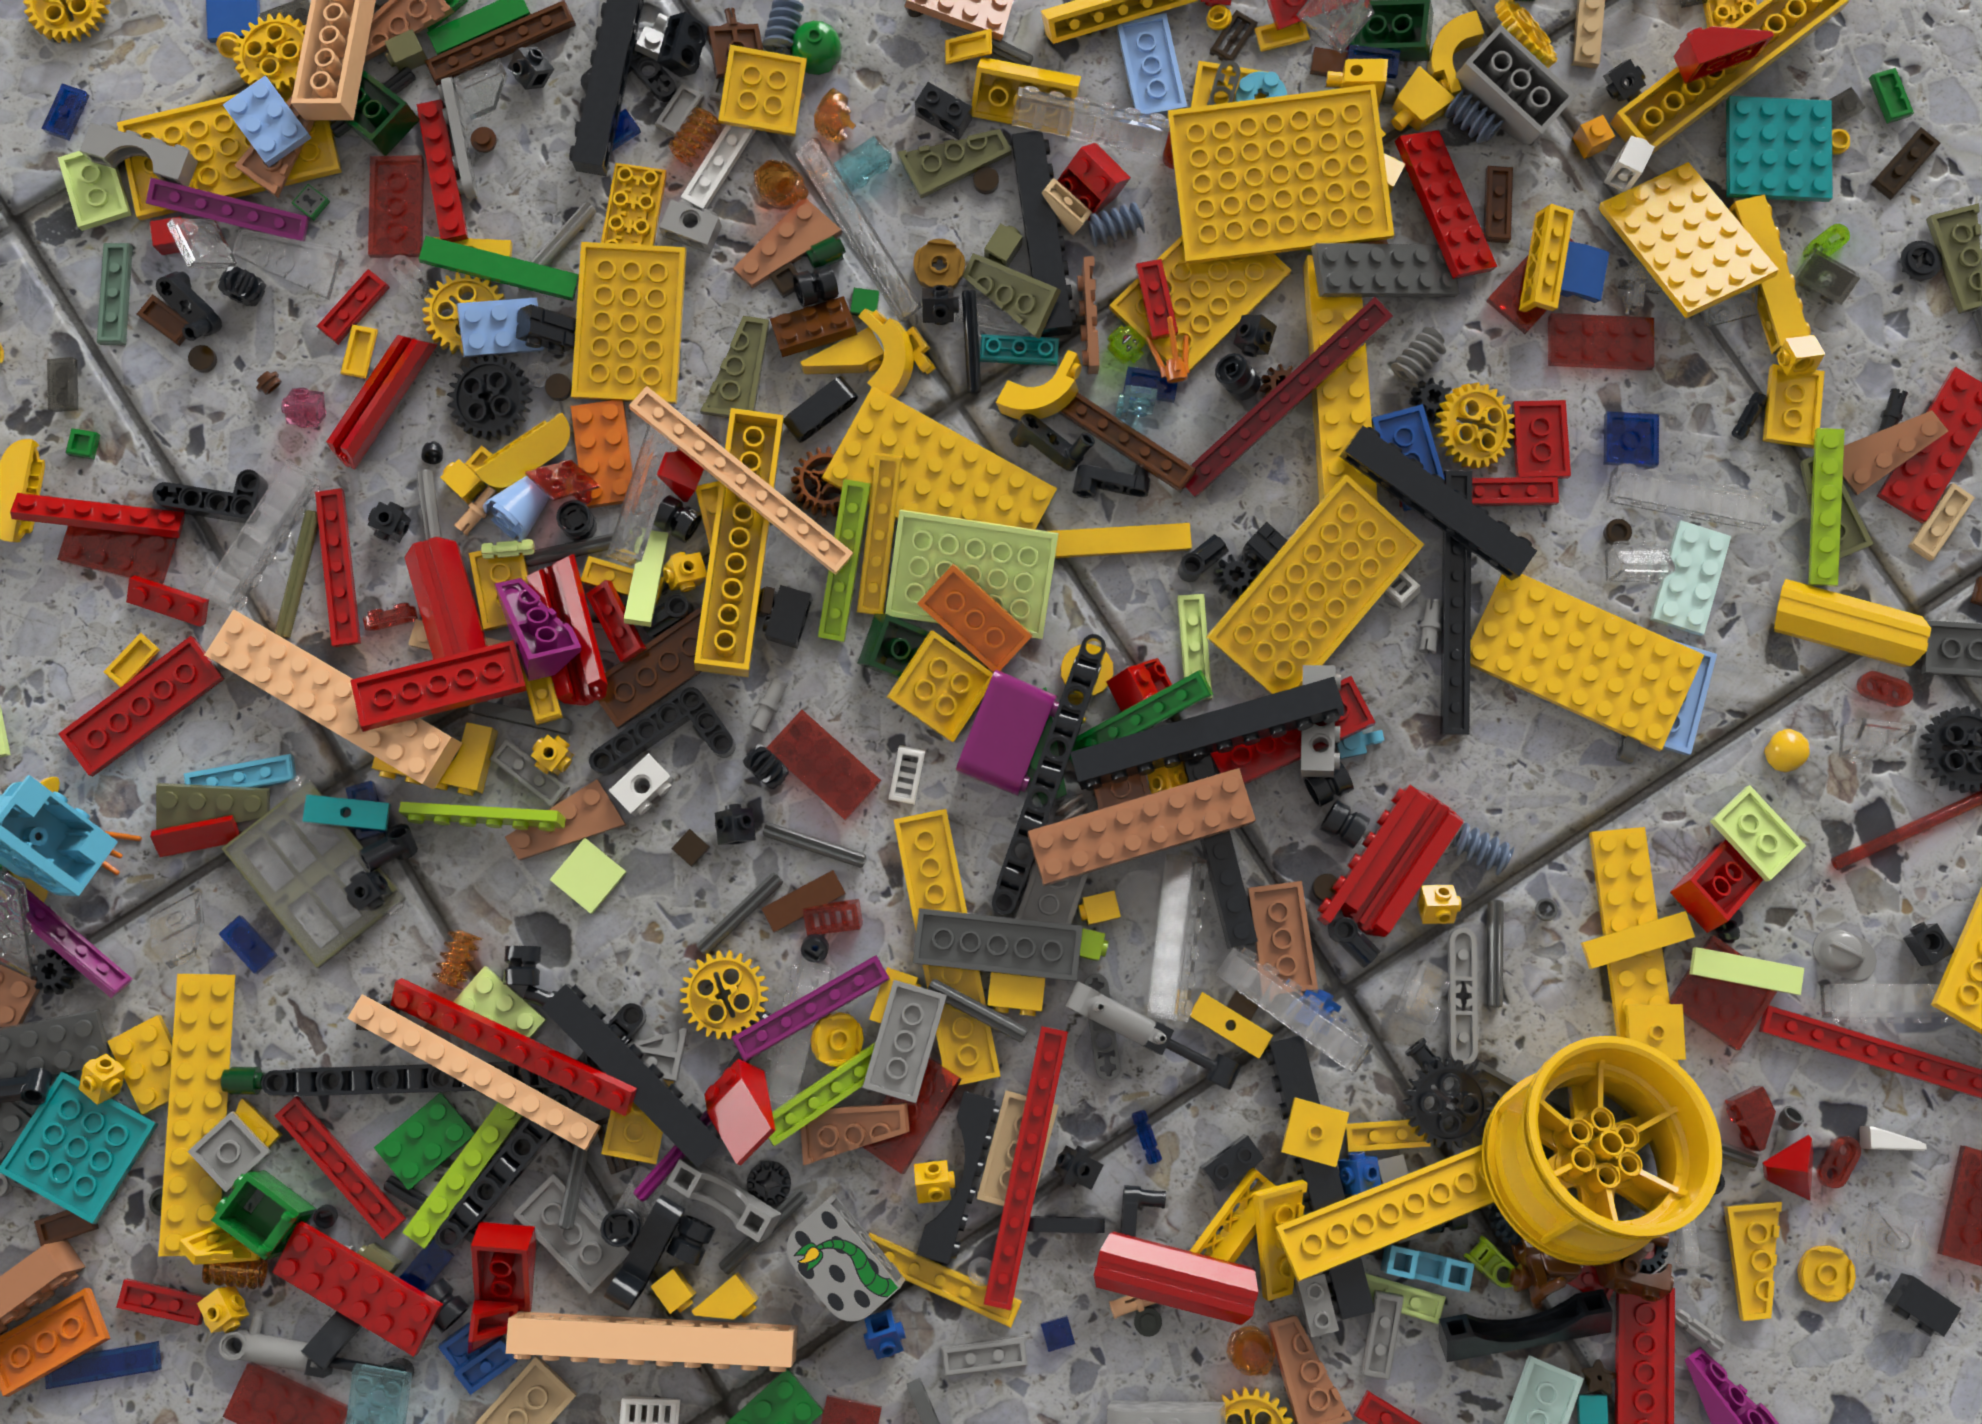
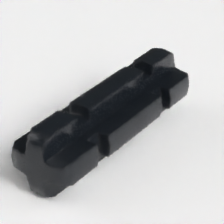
M1761 392L1752 394L1749 404L1746 405L1738 420V424L1735 425L1732 431L1733 437L1739 440H1744L1747 437L1750 427L1753 426L1762 410L1761 407L1767 401L1766 395Z

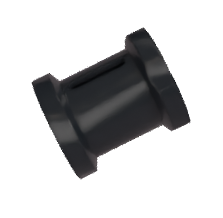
M1425 1038L1415 1042L1405 1052L1407 1056H1411L1421 1068L1420 1071L1423 1073L1426 1072L1424 1063L1435 1067V1059L1442 1060L1429 1049Z

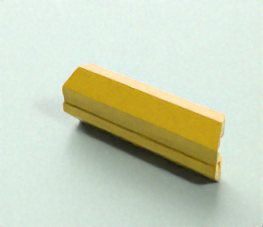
M1785 579L1778 602L1774 632L1897 666L1909 667L1927 652V642L1931 634V627L1920 615Z

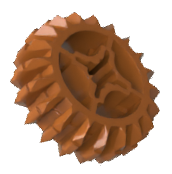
M829 446L826 448V453H822L821 449L817 447V455L813 456L808 451L806 453L807 461L803 458L798 460L802 467L793 468V472L798 476L791 477V482L796 484L792 487V492L798 494L795 498L797 503L804 502L802 505L804 510H808L812 506V515L815 516L821 510L822 517L824 518L827 517V511H831L833 517H836V509L839 508L841 495L832 500H826V498L832 493L841 494L842 490L830 483H827L824 487L822 481H825L822 479V476L835 453L832 454L831 447ZM827 464L826 468L821 471L813 470L817 466ZM806 479L811 480L812 484L817 486L816 498L807 492L805 488Z

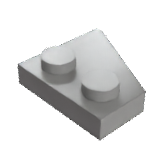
M681 1028L676 1032L665 1035L660 1034L648 1040H639L628 1045L631 1046L634 1043L645 1054L642 1059L649 1066L654 1063L665 1074L662 1079L677 1082L688 1029Z

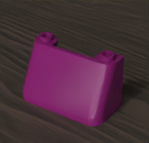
M995 670L960 755L956 771L1016 796H1019L1021 791L1025 793L1031 779L1027 776L1030 762L1046 722L1050 716L1055 717L1059 702H1057L1058 696Z

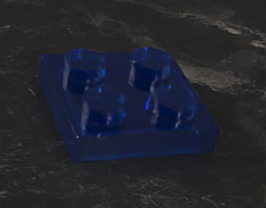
M1607 411L1604 414V465L1656 468L1659 465V414Z

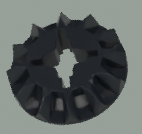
M1911 242L1900 252L1901 258L1899 263L1903 267L1902 272H1906L1910 279L1915 278L1920 282L1931 279L1941 269V254L1929 242ZM1924 254L1922 257L1923 265L1917 268V261L1915 259Z
M763 1161L751 1169L747 1178L748 1193L769 1206L782 1202L789 1194L791 1188V1177L788 1170L776 1161ZM772 1171V1181L776 1182V1184H781V1186L771 1187L768 1195H766L765 1186L757 1183V1181L766 1180L769 1172Z

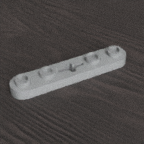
M453 78L441 79V85H438V91L441 100H445L446 108L442 109L446 124H450L456 153L455 156H452L456 172L459 171L461 179L457 180V185L461 195H465L467 199L478 197V190L458 93Z
M1463 927L1453 930L1448 936V1051L1452 1061L1456 1062L1457 1059L1463 1061V1065L1474 1062L1478 1055L1477 939L1473 931ZM1461 981H1463L1464 992L1470 995L1469 999L1464 1001L1463 1011L1461 1010V999L1456 998V993L1461 992Z

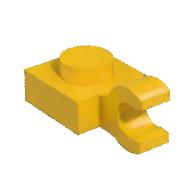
M912 326L906 332L912 344L914 361L923 373L926 372L929 375L936 369L932 361L925 355V352L930 347L917 328Z

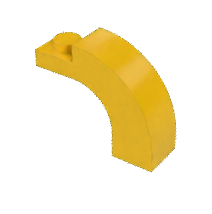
M1477 10L1452 19L1441 29L1431 48L1429 61H1427V73L1454 97L1462 89L1458 78H1456L1453 55L1460 50L1479 45L1484 35Z
M864 309L858 317L879 336L884 348L883 362L867 383L871 387L873 386L897 399L905 390L913 370L914 355L910 338L898 321L892 318L887 320L878 310L872 312Z
M1067 350L1053 378L1041 386L1025 387L1007 380L996 401L1000 413L1019 420L1024 414L1028 413L1036 416L1038 419H1043L1065 408L1079 391L1075 380L1078 378L1082 366L1077 353Z

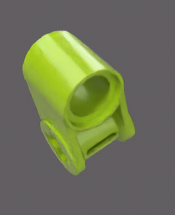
M1481 1235L1478 1238L1479 1243L1470 1253H1465L1463 1257L1468 1262L1475 1264L1474 1268L1489 1279L1491 1283L1503 1288L1512 1287L1513 1285H1510L1509 1280L1511 1271L1515 1267L1488 1239ZM1505 1266L1509 1275L1507 1280L1500 1282L1497 1279V1271L1500 1267Z

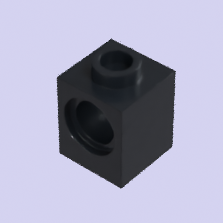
M1921 922L1910 928L1911 933L1903 938L1920 966L1934 965L1954 952L1953 947L1937 923L1926 925L1925 922ZM1926 936L1930 939L1931 942L1929 949L1924 944V938Z

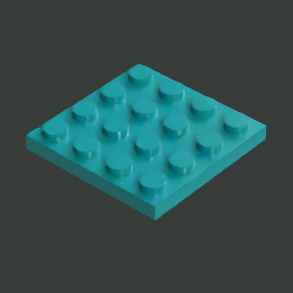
M1729 96L1726 99V197L1751 198L1765 194L1766 199L1829 202L1833 199L1832 100Z
M61 1071L48 1091L46 1101L39 1105L0 1165V1173L91 1224H97L159 1124L113 1098L97 1105L78 1089L80 1080Z

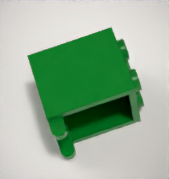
M266 1170L241 1174L232 1185L234 1190L228 1198L224 1197L214 1209L216 1214L211 1221L263 1260H268L281 1256L297 1223L301 1221L307 1223L317 1208ZM259 1189L265 1195L253 1212L250 1213L244 1209V1206L255 1191Z

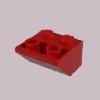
M1095 142L1079 149L1057 181L1092 213L1097 215L1119 195L1131 177Z
M1159 658L1127 667L1106 681L1121 712L1172 685L1166 674V669L1161 664Z

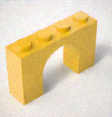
M466 722L461 741L463 744L435 789L447 791L448 787L457 788V793L472 797L474 792L483 794L491 763L489 758L493 755L498 731L492 727ZM374 756L372 769L380 772L379 777L395 780L396 776L406 777L405 782L421 786V783Z

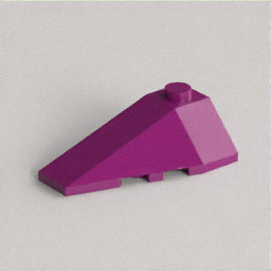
M518 578L495 583V589L512 640H514L520 663L528 681L555 675L581 652V645L573 628L568 623L564 624L552 608L548 609L540 601V596L525 581Z
M1701 1347L1684 1359L1711 1424H1779L1761 1402L1756 1405L1746 1396L1747 1389L1741 1384L1738 1386L1734 1385L1728 1379L1726 1370Z

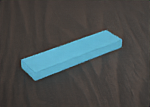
M287 754L185 773L184 781L185 784L263 788L296 782L297 777L294 756Z

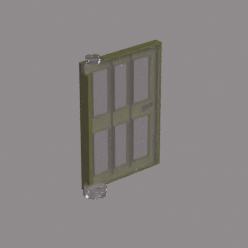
M301 774L284 786L283 791L288 796L221 849L315 967L320 968L389 913L390 916H393L404 907L402 902L406 898L385 871L379 867L374 871H378L386 879L393 894L384 900L385 903L372 912L370 909L358 911V909L350 905L347 900V893L343 888L351 883L350 878L361 871L365 873L370 872L359 855V850L365 847L349 827L302 822L306 794L323 796V794L306 774Z

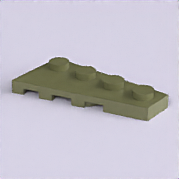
M1000 129L969 135L966 139L954 141V139L947 140L943 144L929 147V145L918 147L919 149L897 152L900 162L921 199L975 173L981 167H987L1012 154V150Z
M1979 203L1933 214L1926 219L1935 247L1941 254L1942 267L1958 314L1982 308V249H1980L1979 238L1982 232L1981 224H1978L1977 215L1980 212Z
M975 253L972 254L962 276L1038 339H1040L1061 292L1060 289Z
M750 316L742 317L730 344L727 356L723 359L715 382L713 381L709 390L708 398L700 410L701 414L729 418L731 408L755 411L770 325L769 319Z
M1814 456L1800 462L1810 515ZM1843 481L1839 559L1874 544Z
M159 783L156 785V830L233 815L235 822L238 823L259 819L270 811V788Z

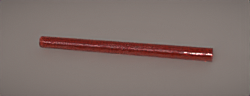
M1982 790L1831 858V863L1836 870H1840L1982 805Z

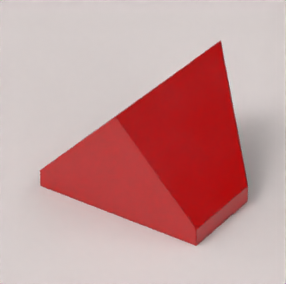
M680 450L665 452L656 475L683 502H688L696 491L704 469Z
M1807 1135L1762 1162L1764 1177L1767 1181L1811 1201L1814 1154L1812 1138Z
M474 1300L468 1337V1354L507 1334L508 1318L517 1314L518 1304Z

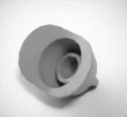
M1828 928L1820 932L1814 940L1813 952L1819 964L1846 979L1853 981L1864 980L1871 976L1875 970L1877 959L1872 946L1864 939L1846 930Z

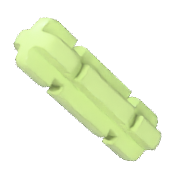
M524 539L521 543L518 540L496 542V545H493V542L483 543L481 547L484 559L495 558V555H498V558L520 556V553H523V556L533 555L535 552V545L532 539Z

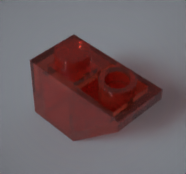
M1752 1086L1726 1099L1725 1102L1728 1106L1726 1112L1731 1121L1739 1127L1741 1131L1739 1137L1743 1145L1751 1151L1761 1152L1766 1148L1776 1110L1764 1087Z

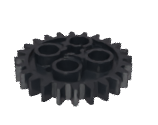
M490 354L487 360L484 356L480 355L479 363L469 359L471 367L467 368L461 365L464 373L462 375L454 373L458 381L457 383H449L451 387L455 388L454 392L447 393V396L454 399L447 406L456 409L450 414L451 417L458 419L456 425L461 428L464 427V432L469 435L473 432V436L478 439L483 436L485 440L490 441L493 435L495 439L500 440L501 432L510 436L509 428L512 427L519 430L516 422L518 420L525 422L526 420L522 413H530L531 411L525 407L526 403L533 402V399L526 396V394L532 391V388L524 386L528 383L529 379L521 376L524 371L519 367L515 368L516 364L511 360L507 362V359L503 356H500L497 360L496 356ZM504 377L503 384L497 388V380ZM478 382V390L472 393V386ZM508 402V409L501 413V406ZM483 407L482 416L476 418V412Z
M1966 706L1961 708V710L1959 707H1954L1950 709V712L1948 710L1942 711L1940 716L1931 718L1933 724L1925 725V729L1929 733L1920 736L1923 740L1927 741L1926 744L1919 746L1920 749L1926 751V754L1921 756L1920 759L1928 760L1929 762L1924 769L1934 770L1930 778L1940 777L1939 786L1949 783V791L1959 788L1960 793H1966L1969 790L1971 793L1980 791V788L1982 789V752L1974 751L1968 753L1966 751L1982 749V716H1980L1981 710L1979 708L1971 711L1970 707ZM1949 730H1951L1955 735L1954 741H1952L1949 737ZM1976 732L1981 736V743L1975 738ZM1942 746H1943V747H1947V748H1953V749L1962 746V749H1966V750H1951V751H1947V750H1943V749H1942ZM1949 756L1954 760V768L1948 763ZM1975 759H1978L1981 763L1980 770L1975 765Z
M1446 1057L1444 1065L1439 1059H1435V1067L1424 1063L1426 1072L1423 1073L1416 1069L1415 1072L1419 1078L1417 1080L1409 1078L1408 1081L1413 1085V1088L1404 1089V1092L1410 1095V1099L1403 1100L1404 1104L1410 1106V1109L1406 1110L1404 1115L1413 1116L1408 1125L1411 1127L1418 1126L1414 1133L1418 1136L1425 1133L1423 1141L1430 1143L1433 1140L1434 1146L1440 1148L1442 1142H1444V1146L1447 1149H1451L1453 1142L1457 1147L1462 1148L1463 1139L1472 1144L1471 1135L1482 1136L1478 1128L1480 1126L1485 1128L1486 1122L1483 1120L1490 1115L1487 1112V1108L1494 1106V1103L1487 1101V1098L1493 1095V1092L1484 1090L1489 1082L1487 1080L1479 1081L1483 1073L1478 1070L1472 1073L1474 1066L1469 1063L1463 1068V1061L1460 1059L1456 1060L1454 1066L1452 1059ZM1452 1076L1454 1085L1451 1089L1445 1090L1443 1083L1446 1078ZM1432 1085H1435L1443 1096L1451 1099L1450 1103L1465 1116L1466 1120L1464 1122L1461 1121L1453 1110L1446 1107V1102L1431 1089ZM1433 1096L1434 1105L1426 1110L1424 1108V1101L1427 1097ZM1471 1097L1473 1100L1472 1107L1465 1111L1462 1105L1465 1098ZM1448 1116H1452L1453 1125L1445 1130L1443 1128V1121Z

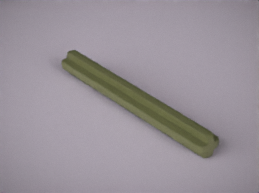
M306 510L274 632L282 638L291 637L318 529L316 511Z

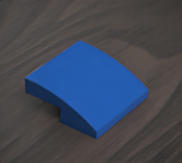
M1569 241L1560 295L1564 297L1575 295L1593 303L1601 301L1610 252L1586 244Z
M469 1322L440 1342L438 1348L455 1369V1376L471 1395L515 1364L518 1359H514V1354H505L507 1340L503 1335L468 1354Z

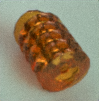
M699 107L693 108L691 111L692 115H689L686 118V123L680 126L681 132H676L674 134L675 140H670L668 143L673 155L689 167L694 165L689 159L690 157L699 158L695 150H705L701 141L711 142L707 133L716 135L717 131L713 125L722 126L712 113Z
M457 929V931H448L447 933L453 941L443 943L449 949V952H440L439 954L445 959V962L436 963V966L442 970L441 973H432L431 976L442 984L464 990L458 982H467L468 979L462 972H470L472 968L466 964V961H475V957L469 952L478 951L479 947L473 941L483 940V938Z
M260 1257L259 1261L203 1264L202 1280L207 1285L214 1282L217 1286L225 1283L228 1287H233L236 1284L238 1288L246 1286L249 1289L262 1288L268 1271L267 1260H263Z

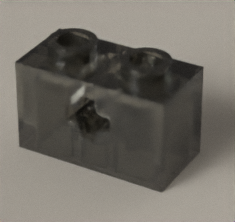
M1813 248L1796 272L1795 279L1798 281L1797 285L1808 292H1811L1812 289L1821 294L1820 298L1831 305L1837 302L1842 305L1860 280V274ZM1830 274L1832 281L1826 280L1824 283H1821L1820 276L1826 277Z

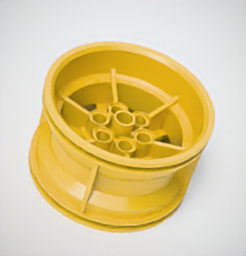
M1597 1036L1582 1039L1564 1047L1548 1059L1535 1074L1518 1082L1499 1099L1492 1109L1484 1129L1482 1164L1487 1186L1497 1208L1510 1226L1524 1240L1543 1253L1558 1260L1579 1265H1602L1628 1257L1646 1246L1652 1239L1668 1235L1684 1227L1705 1209L1713 1197L1719 1182L1722 1169V1143L1716 1118L1706 1097L1695 1081L1675 1061L1655 1048L1639 1041L1617 1036ZM1568 1086L1571 1120L1563 1117L1545 1101L1551 1091ZM1603 1094L1619 1104L1632 1118L1615 1123L1612 1112L1603 1107ZM1594 1120L1599 1123L1600 1127L1595 1124ZM1572 1131L1577 1134L1578 1139L1574 1137ZM1647 1143H1649L1654 1156L1657 1177L1642 1170V1160L1636 1154ZM1542 1144L1554 1151V1155L1548 1160L1543 1151ZM1621 1163L1625 1165L1627 1171L1623 1169ZM1599 1175L1604 1178L1605 1183L1601 1181ZM1573 1187L1576 1188L1578 1200L1567 1190ZM1615 1192L1645 1213L1637 1219L1618 1221L1614 1204Z

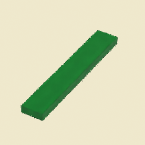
M425 236L419 255V262L569 301L574 300L579 281V274L430 236Z
M1198 670L1078 735L1073 751L1148 730L1214 695L1202 670Z

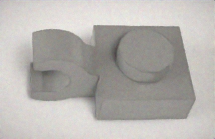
M659 13L653 29L647 26L644 27L636 43L635 51L655 60L658 59L669 16Z

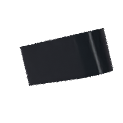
M839 376L791 411L784 418L783 423L797 441L802 443L851 407L859 396L845 379Z

